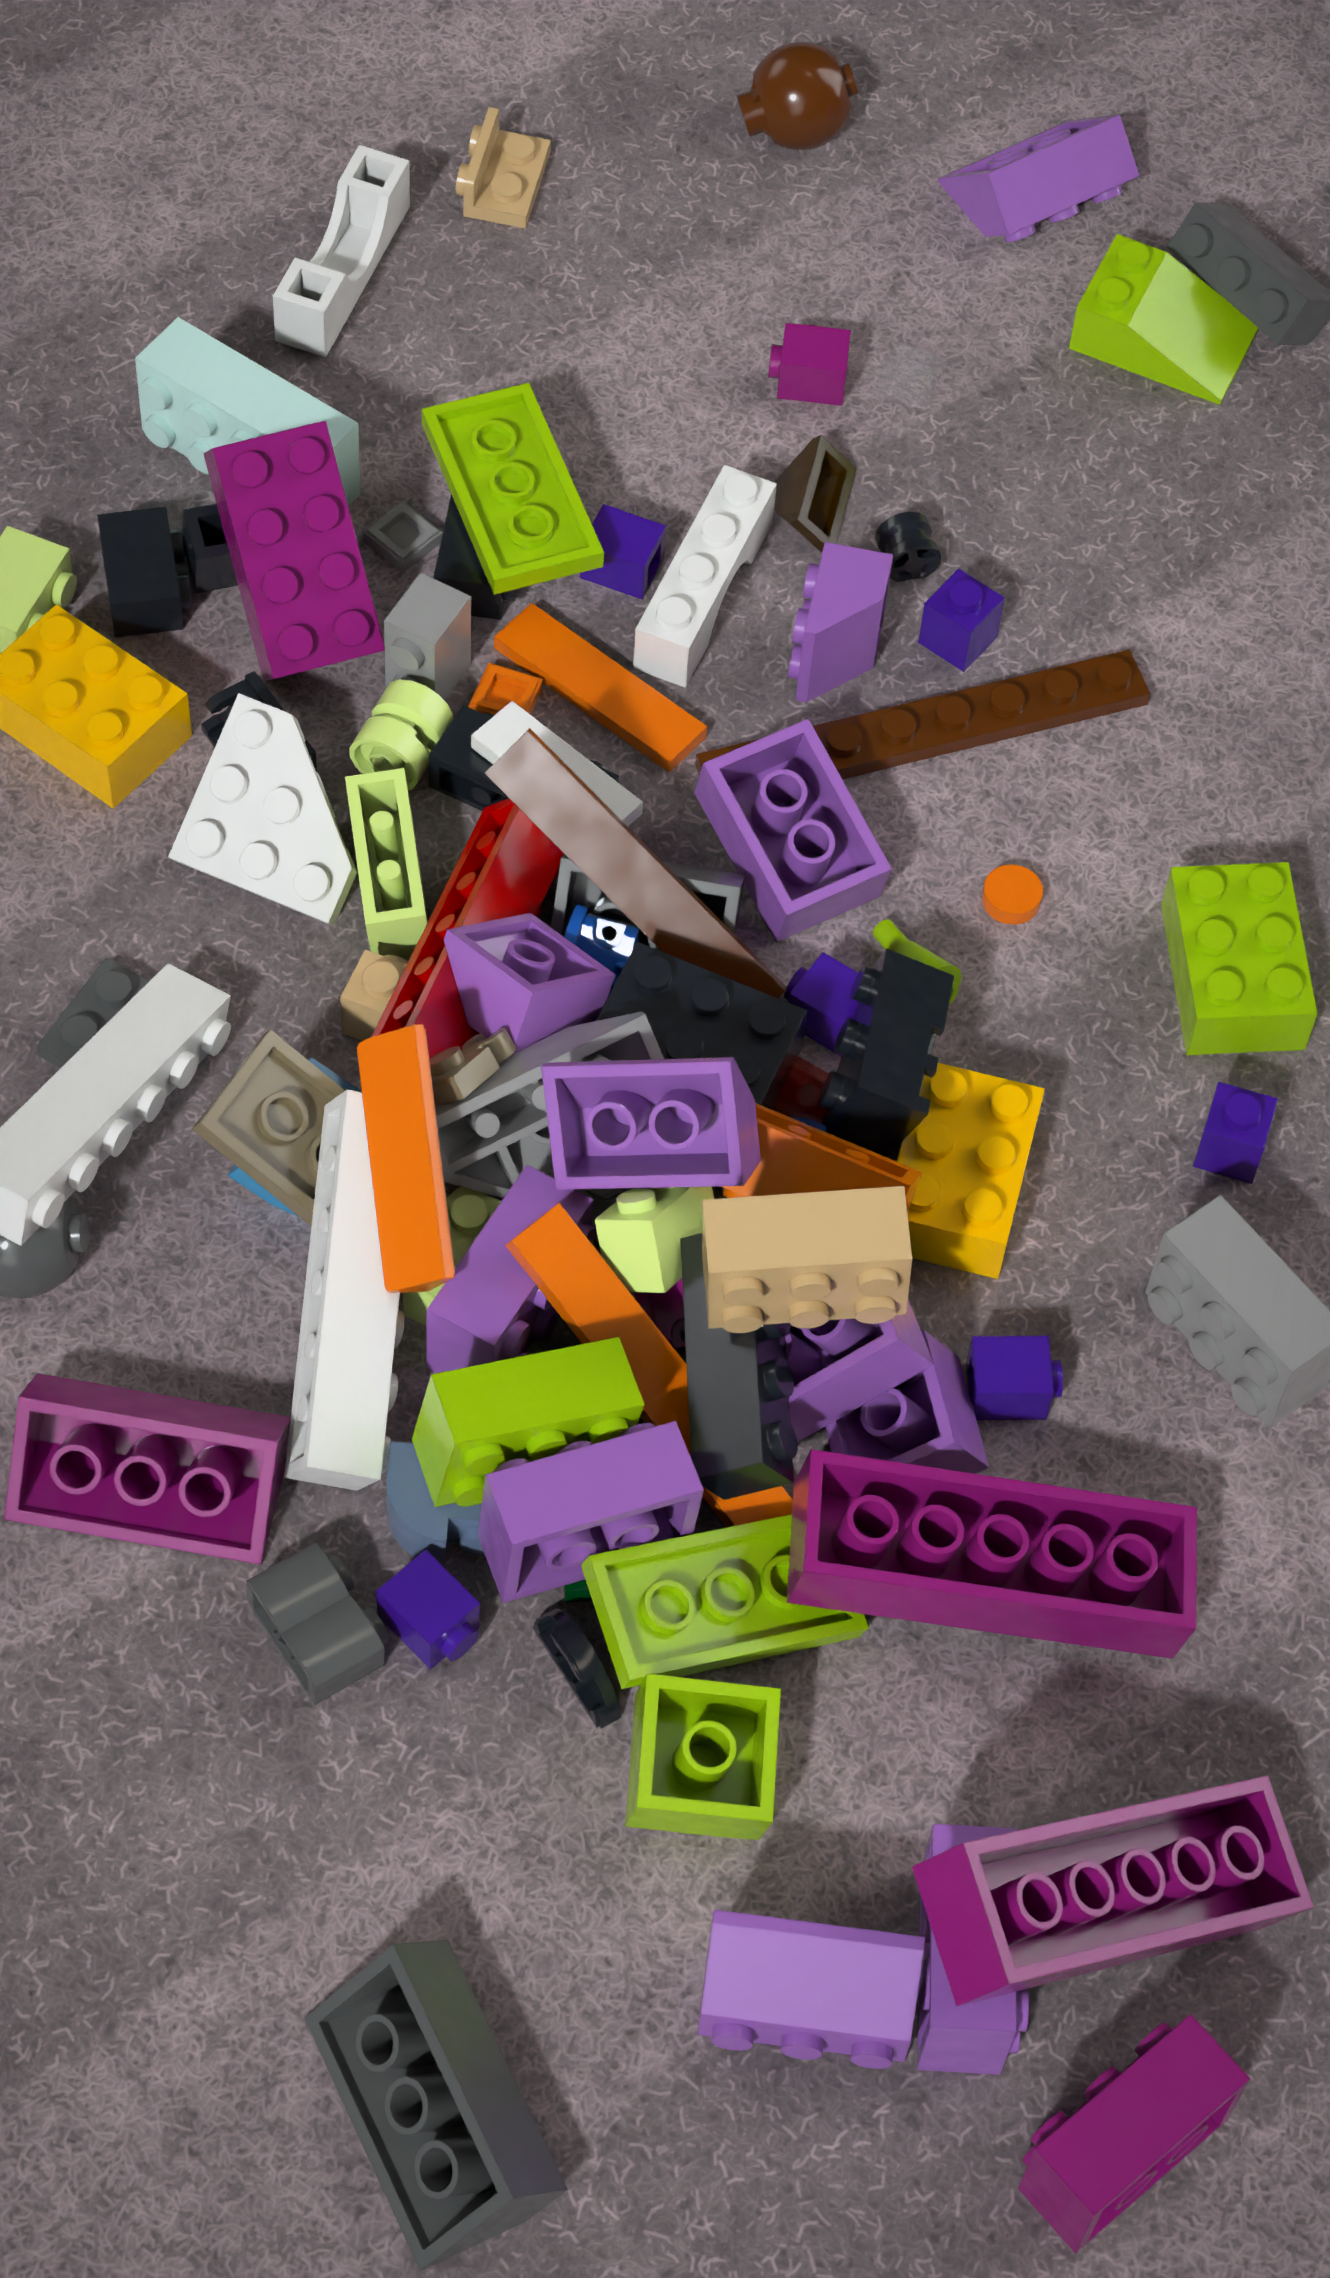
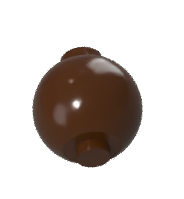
M795 42L780 46L766 55L753 73L751 90L737 95L749 136L764 132L773 139L774 144L783 148L811 150L827 144L842 131L852 111L849 97L857 95L858 90L849 63L839 66L836 55L825 47L814 43Z

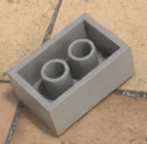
M1219 1195L1163 1234L1145 1291L1148 1295L1149 1306L1161 1322L1166 1325L1174 1323L1189 1340V1347L1193 1356L1201 1366L1207 1370L1216 1369L1231 1385V1392L1235 1402L1246 1414L1250 1416L1258 1415L1269 1428H1272L1327 1388L1330 1381V1310L1222 1195Z

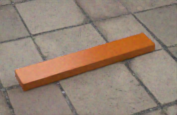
M560 1203L556 1204L505 1246L582 1344L620 1337L645 1404L640 1418L644 1423H651L655 1426L676 1421L691 1457L686 1363ZM782 1486L723 1500L703 1487L702 1497L726 1527L792 1514L793 1499Z

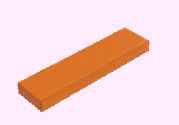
M533 603L529 604L494 636V648L532 676L543 679V683L669 773L707 738L708 726Z

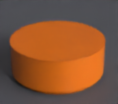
M1003 865L991 871L986 877L982 892V904L986 912L995 920L1005 924H1022L1031 920L1038 913L1043 896V886L1038 876L1030 869L1020 865Z

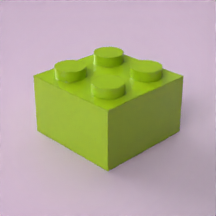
M646 1674L634 1699L625 1827L760 1840L773 1822L781 1689Z

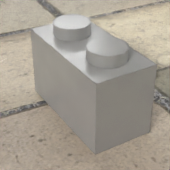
M420 572L384 620L385 687L390 682L399 679L411 680L427 686L439 694L445 701L471 665V596Z

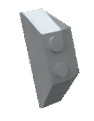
M637 1012L567 1027L510 1055L498 1063L500 1068L465 1099L435 1106L444 1182L504 1198L526 1165L554 1178L541 1066L544 1063L664 1059L645 1013Z

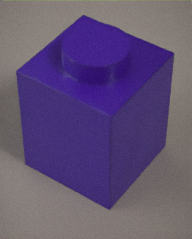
M603 504L592 526L604 551V565L601 568L581 572L580 578L643 600L664 560L666 525Z
M958 568L924 603L918 643L965 672L998 637L1005 597Z
M822 952L809 970L801 967L796 971L786 987L787 990L784 993V998L788 1000V1003L808 1010L805 1035L834 1052L835 1042L844 1021L848 1017L853 1019L858 1002L850 999V994L858 972Z
M1218 1081L1193 1167L1252 1184L1265 1148L1278 1098Z
M972 1336L966 1360L967 1387L976 1420H1046L1052 1398H1061L1063 1388L1062 1364L1060 1360H1051L1049 1336Z
M426 1549L376 1590L377 1614L379 1618L430 1670L445 1657L450 1661L459 1659L478 1639L480 1603Z

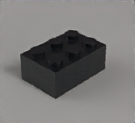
M637 942L596 1021L643 1012L648 1019L664 1059L734 1057L755 1099V1103L772 1110L804 1046L808 1010Z

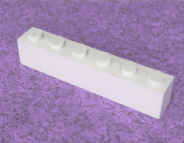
M167 963L0 1127L1 1236L22 1246L40 1226L43 1228L51 1226L58 1217L63 1203L74 1191L83 1192L93 1181L98 1167L110 1155L117 1157L122 1153L131 1138L132 1132L143 1121L150 1123L156 1118L166 1097L176 1087L183 1089L189 1084L197 1070L198 1064L208 1054L215 1056L221 1051L231 1030V1024L226 1021L231 995Z
M348 1089L324 1106L284 1478L357 1491L381 1480V1475L385 1473L388 1467L391 1439L389 1436H385L387 1414L392 1409L398 1392V1378L395 1373H392L394 1349L399 1345L403 1335L404 1314L398 1310L400 1293L387 1292L384 1286L362 1092Z

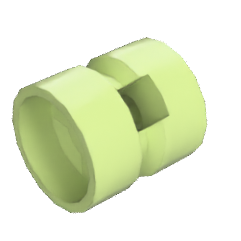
M399 679L392 681L373 708L372 717L368 718L351 744L349 748L350 758L361 774L404 768L408 791L412 790L429 765L430 752L452 722L453 713L441 696L427 686L411 680Z

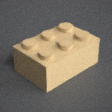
M904 1186L702 1200V1260L708 1329L723 1328L732 1333H747L759 1329L762 1325L790 1323L796 1328L807 1329L822 1326L829 1320L853 1318L866 1324H878L889 1321L896 1315H906L912 1251Z

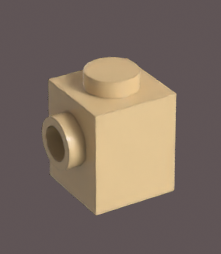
M364 950L340 997L343 1034L362 1041L372 1036L408 961L399 956H382Z

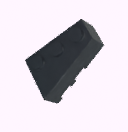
M886 949L871 967L867 965L861 967L850 994V999L858 1002L853 1019L848 1017L844 1021L834 1046V1052L842 1055L837 1072L831 1071L828 1074L818 1098V1106L826 1108L821 1124L827 1127L826 1133L888 1157L928 1115L931 1100L919 1096L924 1075L933 1078L937 1070L939 1058L931 1055L936 1035L941 1036L945 1028L954 975L889 949Z

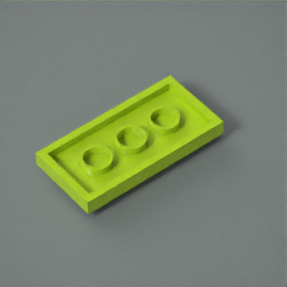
M529 383L421 409L422 426L494 595L603 567V548Z
M792 1514L589 1555L581 1565L621 1689L640 1686L646 1674L681 1677L859 1638L869 1626L865 1615L861 1613L786 1603Z

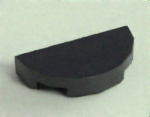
M557 1608L536 1619L533 1630L596 1728L600 1727L602 1729L620 1719V1706L611 1681L591 1643L576 1622L565 1611Z

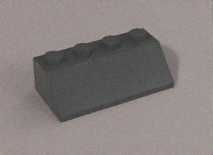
M448 1940L392 1944L304 2017L419 2270H425L526 2222L568 2190Z

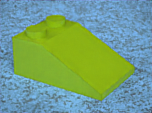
M1116 234L1077 305L1069 349L1221 405L1259 328L1168 252Z

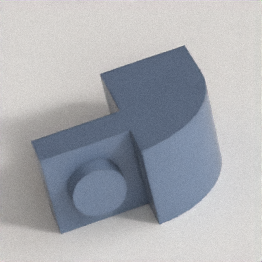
M390 1441L386 1477V1518L391 1533L400 1546L415 1558L426 1549L444 1567L447 1543L460 1544V1548L470 1554L485 1555L477 1535L482 1503L470 1507H461L456 1503L434 1507L413 1443Z

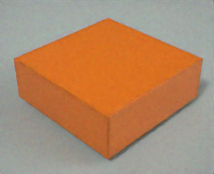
M489 662L468 707L482 714L496 715L513 701L531 715L543 689V679Z

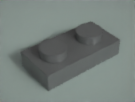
M105 958L38 1043V1056L61 1068L150 980Z

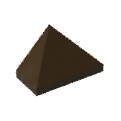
M822 435L813 438L775 480L774 483H777L774 511L822 553L825 542L837 543L856 468Z

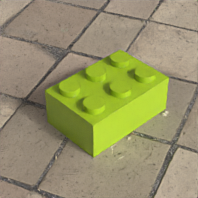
M1289 862L1171 867L1161 902V909L1186 1055L1305 1050L1318 1013Z
M620 1337L431 1374L412 1436V1442L434 1507L453 1503L461 1507H470L482 1503L485 1475L493 1473L503 1463L515 1459H527L529 1462L553 1456L565 1446L578 1441H590L592 1444L617 1438L625 1430L637 1425L645 1404Z

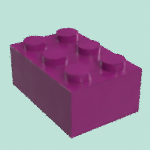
M1191 2014L1173 2030L1166 2022L1158 2025L1135 2048L1134 2051L1138 2057L1122 2074L1115 2066L1107 2069L1085 2090L1083 2096L1087 2101L1071 2118H1068L1063 2111H1059L1045 2122L1031 2138L1035 2146L1022 2159L1027 2168L1018 2189L1075 2254L1229 2119L1250 2081V2077Z

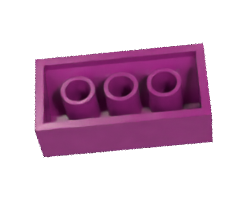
M37 1373L18 1396L4 1520L261 1565L284 1475L291 1417Z

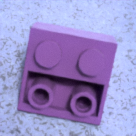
M825 542L820 565L809 563L804 583L803 598L811 600L805 599L803 607L798 608L792 643L798 644L793 646L788 671V678L798 680L797 701L808 702L874 667L883 627L893 554Z

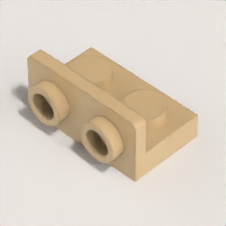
M488 107L483 125H474L469 142V157H471L469 164L461 163L456 180V195L463 196V216L526 229L551 153V140L499 130L500 109Z

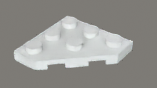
M238 693L168 858L333 926L340 914L357 870L350 852L343 842L334 819L336 816L319 773L316 772L299 722L290 713Z

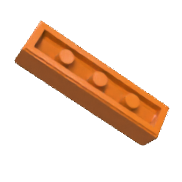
M416 1024L367 1038L357 1045L384 1286L386 1291L390 1293L429 1292L453 1279L455 1276L426 1028H424L423 1024Z

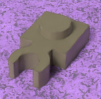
M505 1027L498 1029L487 1039H485L483 1033L475 1035L462 1046L463 1050L459 1046L451 1047L429 1059L435 1106L465 1099L500 1068L498 1063L515 1052L516 1047Z

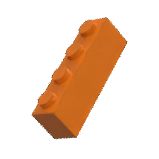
M755 1103L761 1161L744 1186H720L724 1188L722 1193L727 1198L904 1186L908 1213L923 1172Z

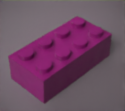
M326 421L215 447L203 454L264 681L385 651Z

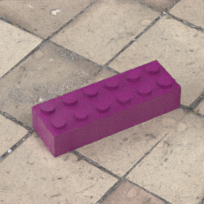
M813 1449L810 1450L794 1481L786 1603L1171 1659L1174 1658L1196 1630L1197 1507Z
M1268 1775L964 1842L912 1866L956 2007L1256 1931L1314 1908Z

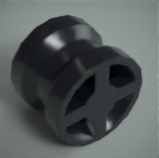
M909 511L896 514L885 520L876 530L875 540L879 550L882 553L893 554L890 579L896 582L928 577L941 564L942 556L936 542L930 539L932 529L925 515L919 512Z

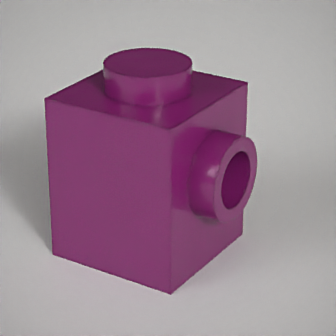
M785 323L783 345L772 344L768 372V377L779 379L777 398L842 406L851 330Z

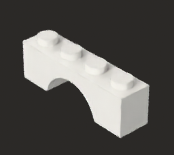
M362 145L358 146L338 181L332 216L319 249L309 262L294 258L273 295L276 342L323 357L328 355L410 207L409 160Z
M727 465L723 466L635 629L633 669L682 687H687L709 645L716 616L731 580L743 563L752 564L772 526L777 483Z

